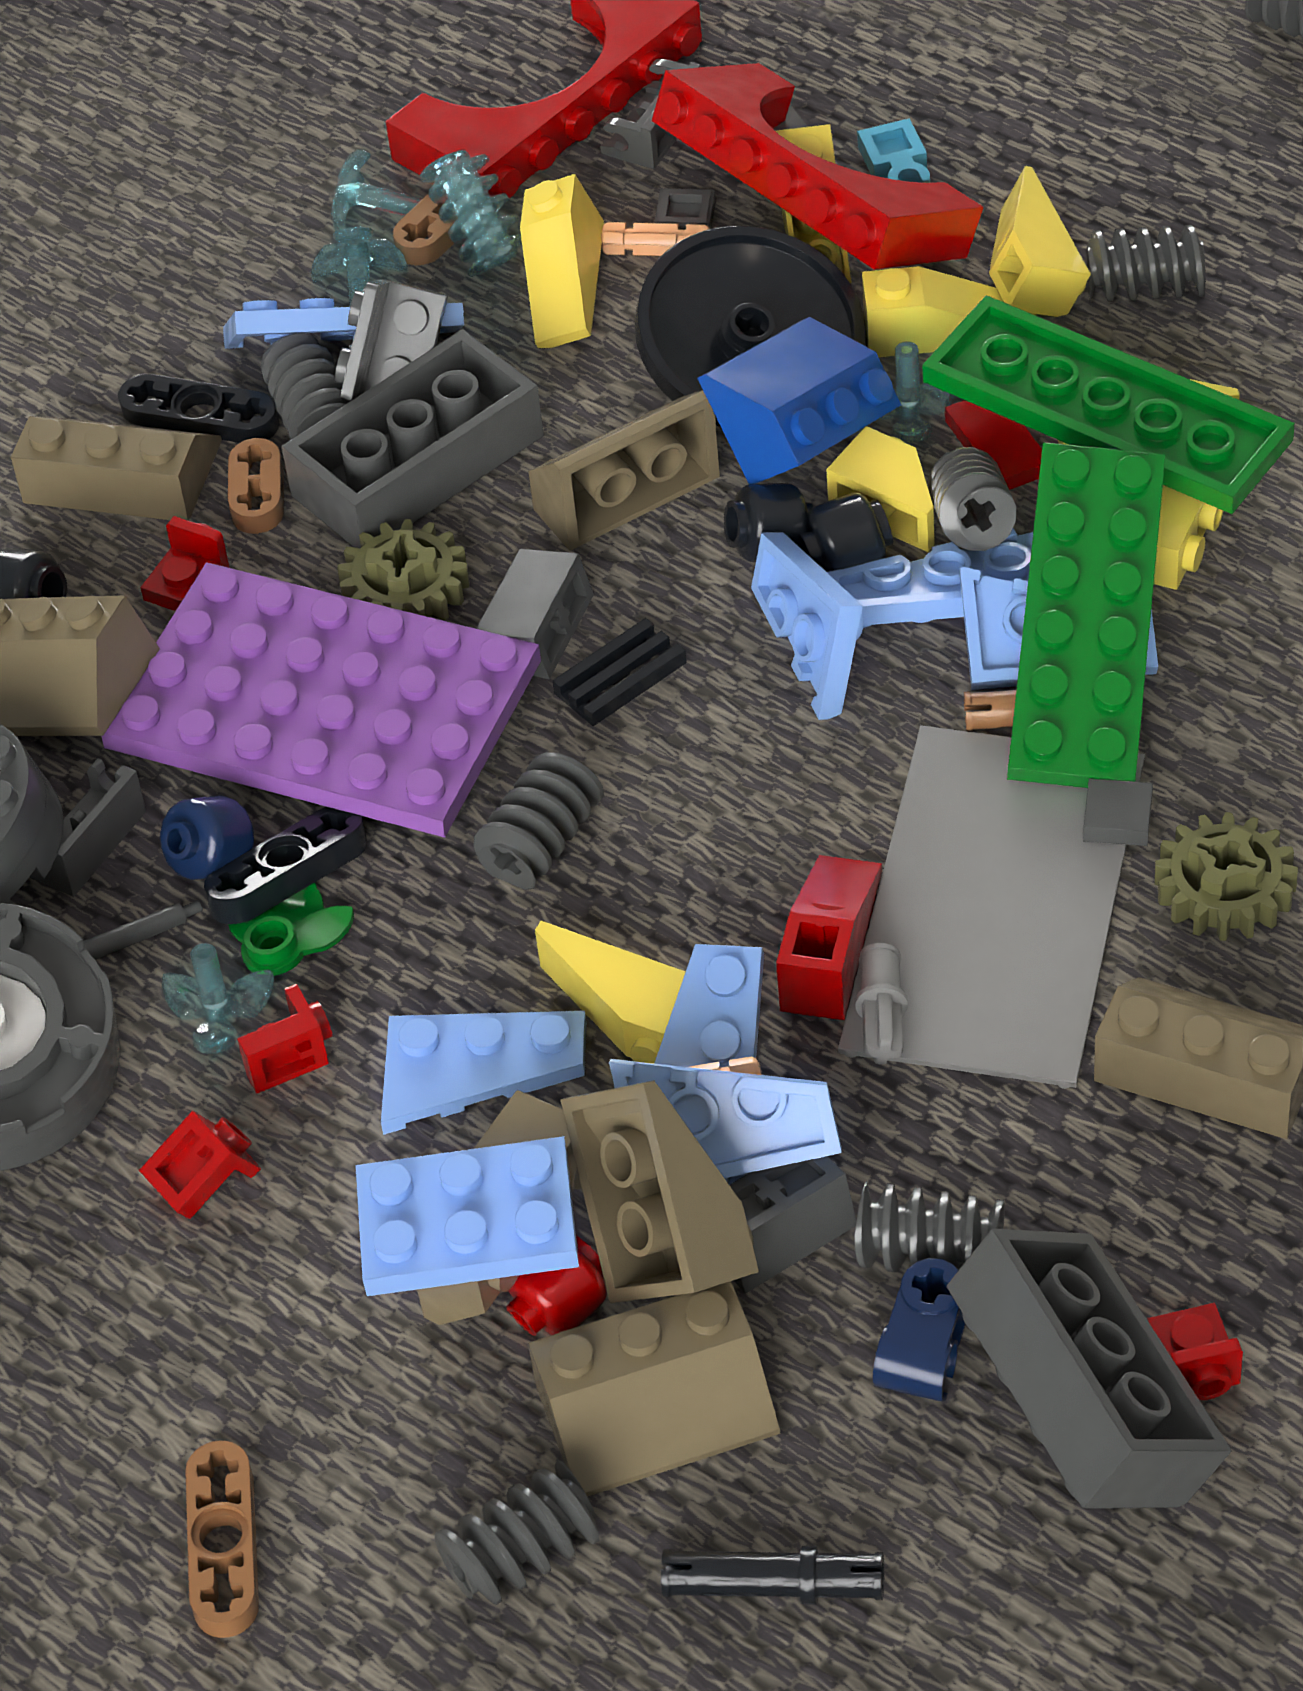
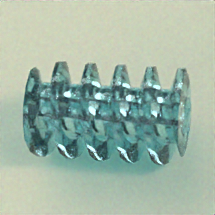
M459 150L436 159L421 172L419 177L425 184L433 185L429 190V197L435 204H443L439 209V218L444 223L453 224L449 228L448 236L454 243H463L458 250V256L464 263H473L467 273L468 276L473 277L500 266L514 257L518 252L517 250L522 246L521 233L509 235L507 231L519 220L517 214L512 213L500 216L498 210L509 200L508 195L503 193L490 196L488 190L500 180L498 175L494 173L480 176L478 173L489 162L488 155L470 156L466 150Z

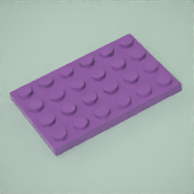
M206 562L156 643L160 648L159 651L150 660L148 668L122 705V708L105 734L101 737L105 749L445 838L541 662L539 644Z

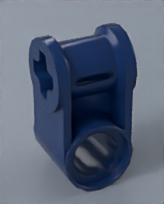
M928 1258L914 1263L906 1270L902 1277L889 1323L883 1329L877 1347L873 1368L874 1387L941 1402L946 1400L948 1393L942 1392L943 1384L946 1377L953 1378L958 1348L966 1326L962 1317V1311L946 1287L959 1271L952 1263L942 1259Z

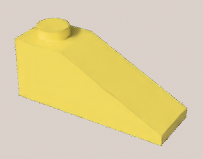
M575 174L554 181H543L535 187L526 189L524 193L520 232L534 339L538 348L560 346L590 337L592 332L602 245L601 233L604 220Z
M920 266L862 272L863 312L867 347L874 350L878 357L934 352L986 295L1004 302L995 287Z
M540 921L535 929L540 967L582 1011H585V1014L627 1057L632 1058L636 1062L655 1063L686 971Z

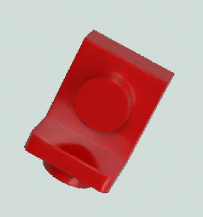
M173 516L166 525L171 548L140 589L144 601L176 611L206 562L228 568L230 566L223 535L220 531L204 523H194Z
M297 984L284 988L290 1017L275 1023L265 1024L256 1031L237 1038L246 1075L256 1094L329 1064L324 1040L333 1036L329 1021L321 1004L318 1001L308 1004Z
M191 1111L139 1169V1172L177 1213L191 1219L234 1170L252 1178L261 1170V1167L246 1152L252 1142L237 1126L224 1117L215 1124L196 1112Z
M1215 1303L1147 1318L1199 1400L1217 1398L1226 1393L1231 1386L1241 1384L1243 1351L1237 1338H1228Z

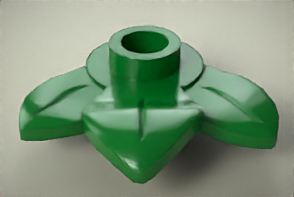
M315 883L250 921L228 925L231 934L242 943L241 954L246 967L257 975L276 976L296 967L304 956L328 950L339 943L349 932L353 924L354 910L351 906L324 908L321 894Z

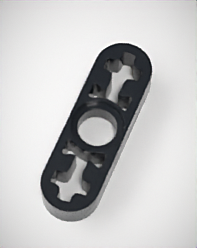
M140 374L128 379L118 392V399L124 418L131 424L138 426L220 435L222 440L236 443L252 438L269 440L276 434L279 428L278 414L273 399L259 391L155 374ZM148 396H155V399H152V398H151V399H147V398H148ZM136 402H144V404L137 405ZM206 404L214 407L210 413L203 417L191 418L185 416V413L196 405ZM242 420H250V423H243Z
M324 807L240 855L218 870L213 871L204 882L211 916L216 921L224 924H240L250 921L354 860L367 847L362 816ZM298 861L288 866L274 867L283 862Z

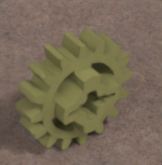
M405 519L401 530L394 531L385 522L380 524L381 535L373 537L368 533L362 532L359 534L361 548L346 547L344 549L346 563L338 564L337 570L341 595L426 617L434 615L445 621L449 618L447 604L462 605L464 602L462 589L469 588L470 586L463 545L455 546L454 534L450 531L436 536L435 523L428 522L421 530H414L411 519Z
M1225 812L1222 824H1213L1205 814L1200 815L1197 830L1193 831L1189 827L1180 824L1176 827L1175 842L1163 840L1161 843L1160 859L1155 860V885L1158 886V903L1160 906L1172 905L1171 920L1175 924L1183 922L1188 918L1192 919L1194 935L1200 936L1207 927L1217 928L1219 941H1226L1230 929L1239 928L1247 939L1254 937V923L1259 921L1264 926L1272 929L1277 925V912H1289L1292 908L1293 892H1296L1298 867L1293 866L1294 850L1292 846L1279 847L1280 832L1277 829L1267 831L1264 834L1259 833L1258 818L1252 817L1244 826L1235 824L1232 812Z

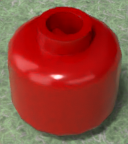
M576 1236L579 1267L519 1275L515 1284L508 1290L513 1298L506 1305L508 1312L524 1330L533 1336H536L542 1329L554 1335L579 1327L603 1304L607 1297V1289L599 1256L578 1236Z

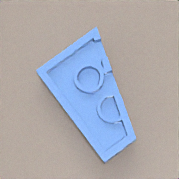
M761 532L751 589L776 638L788 637L795 654L791 667L798 681H810L814 687L817 696L813 697L811 706L818 720H828L842 714L855 644L863 630V605L783 532Z
M960 566L959 577L971 690L1016 687L1028 581L1014 578V582L981 575V570ZM1152 608L1145 675L1157 674L1158 670Z
M585 1011L389 1016L381 1113L383 1135L405 1129V1123L439 1113L442 1118L465 1111L464 1106L501 1095L511 1098L517 1090L528 1093L585 1076L587 1024Z
M610 1059L609 1061L615 1088L649 1081L657 1083L724 1178L842 1153L827 1082Z

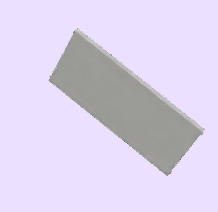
M920 725L864 947L873 943L891 944L901 954L899 966L900 988L905 992L908 1000V1009L902 1016L903 1052L899 1058L888 1059V1061L1053 1084L1063 1089L1069 1087L1076 1088L1127 845L1083 842L1088 788L1007 780L1011 737ZM1138 753L1135 782H1140L1145 754ZM859 966L838 1046V1053L850 1058L856 1056L873 1058L864 1053L863 1021L855 1007V998L861 990V968Z

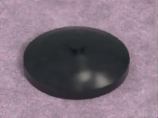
M754 226L712 228L691 235L676 243L655 262L649 271L641 289L635 314V337L641 360L656 385L672 401L702 391L703 389L697 379L698 377L808 317L823 323L864 346L866 330L859 299L845 275L832 261L814 247L795 237L772 229ZM715 416L716 426L721 427Z

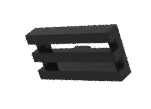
M644 618L552 680L554 694L589 724L595 726L686 664V652L678 643L672 647L670 645V637L662 630L656 634L654 632V624L647 618ZM656 654H659L657 658H655L654 660H652L651 662H649L648 664H646L645 666H643L642 668H640L639 670L630 675L631 671H633L634 669H636L637 667H639L640 665L654 657ZM615 685L614 687L600 695L598 698H596L589 704L587 703V701H589L591 698H593L609 686Z

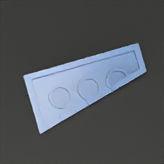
M331 298L305 299L299 301L300 309L277 310V301L258 300L244 302L243 311H235L223 326L225 349L243 348L245 337L264 336L265 342L273 344L280 338L294 333H320L321 340L341 341L353 340L356 326L348 325L350 307H334V299ZM446 303L440 333L457 332L464 326L463 303Z
M1013 528L1010 535L999 546L986 551L959 549L953 542L933 546L932 551L924 559L909 562L904 556L896 555L827 573L863 605V628L878 624L924 623L935 619L964 617L959 577L960 566L981 570V575L1014 582V578L1028 581L1033 532L1017 536Z
M695 944L655 1064L689 1067L719 1062L720 1067L729 1066V1060L750 1056L756 1058L764 963L762 947ZM748 1173L727 1177L725 1180L730 1185Z

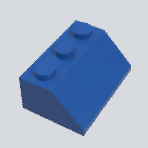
M811 317L799 321L697 378L748 484L759 483L802 465L901 406L892 381L885 372L874 350Z

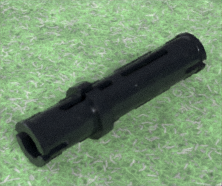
M802 1545L801 1553L705 1552L664 1549L662 1554V1565H666V1569H661L663 1597H672V1595L800 1597L802 1605H817L818 1598H875V1600H883L884 1584H882V1580H885L883 1552H875V1554L819 1553L817 1546Z

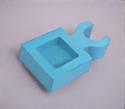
M910 118L857 131L858 149L871 175L901 181L930 183V173L927 169V152Z

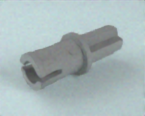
M873 943L860 951L861 990L855 998L856 1011L863 1021L864 1053L872 1056L873 1061L877 1064H886L888 1059L901 1056L903 1052L902 1016L908 1009L907 995L900 988L899 966L901 954L896 947L887 943Z

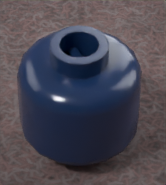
M222 795L184 799L172 806L162 821L160 832L161 849L168 865L179 876L190 880L206 879L213 871L218 870L253 848V825L246 810L234 799Z

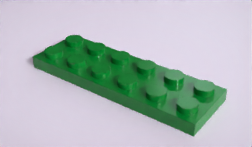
M987 295L922 365L924 383L1066 444L1166 454L1163 485L1230 514L1235 512L1294 439V422Z
M1043 442L1007 780L1088 788L1089 778L1136 781L1166 454Z

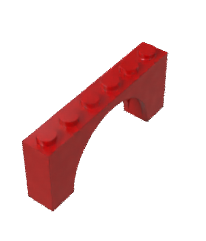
M571 0L573 20L589 30L603 46L597 61L585 75L569 87L551 96L530 103L507 107L463 106L445 102L422 93L386 120L391 160L438 186L446 183H460L468 186L475 194L477 207L487 212L500 200L511 198L517 192L520 185L538 170L548 169L554 163L557 155L575 141L586 139L593 127L610 113L621 111L628 103L629 98L653 81H659L663 74L657 75L649 71V67L654 60L667 59L676 62L683 56L692 55L697 50L700 42H702L699 2L695 0Z
M760 63L665 70L652 122L872 269L877 270L968 257L983 206L946 182H909L862 173L824 160L789 142L773 129L785 121L795 86Z

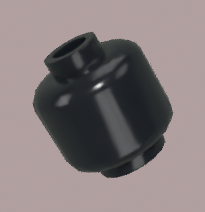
M790 483L745 485L737 492L735 499L727 502L725 507L724 532L727 543L730 547L736 548L742 558L750 562H756L761 532H783L803 550L800 534L809 531L808 513L814 506L812 503H806L799 488Z
M857 492L846 494L811 508L808 513L809 531L800 534L803 551L818 565H822L826 572L884 559L886 557V547L893 545L894 542L889 522L879 501L873 500L869 502L863 494Z
M5 548L0 550V599L67 596L66 577L59 564L50 554L34 549Z

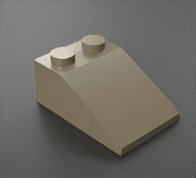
M655 1081L560 1099L610 1303L695 1293L759 1272L753 1249V1235L747 1224L742 1202Z

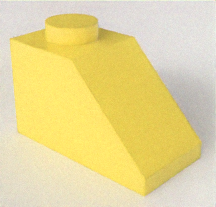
M865 426L826 469L828 501L853 492L863 494L869 502L878 500L889 522L892 536L929 552L935 545L934 506L916 448L906 444L899 438L888 436Z

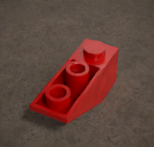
M823 855L818 856L790 910L776 961L781 1012L845 1020L859 964L860 951L863 948L882 873V863Z

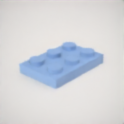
M564 1136L356 1165L362 1279L367 1296L579 1267L568 1154Z

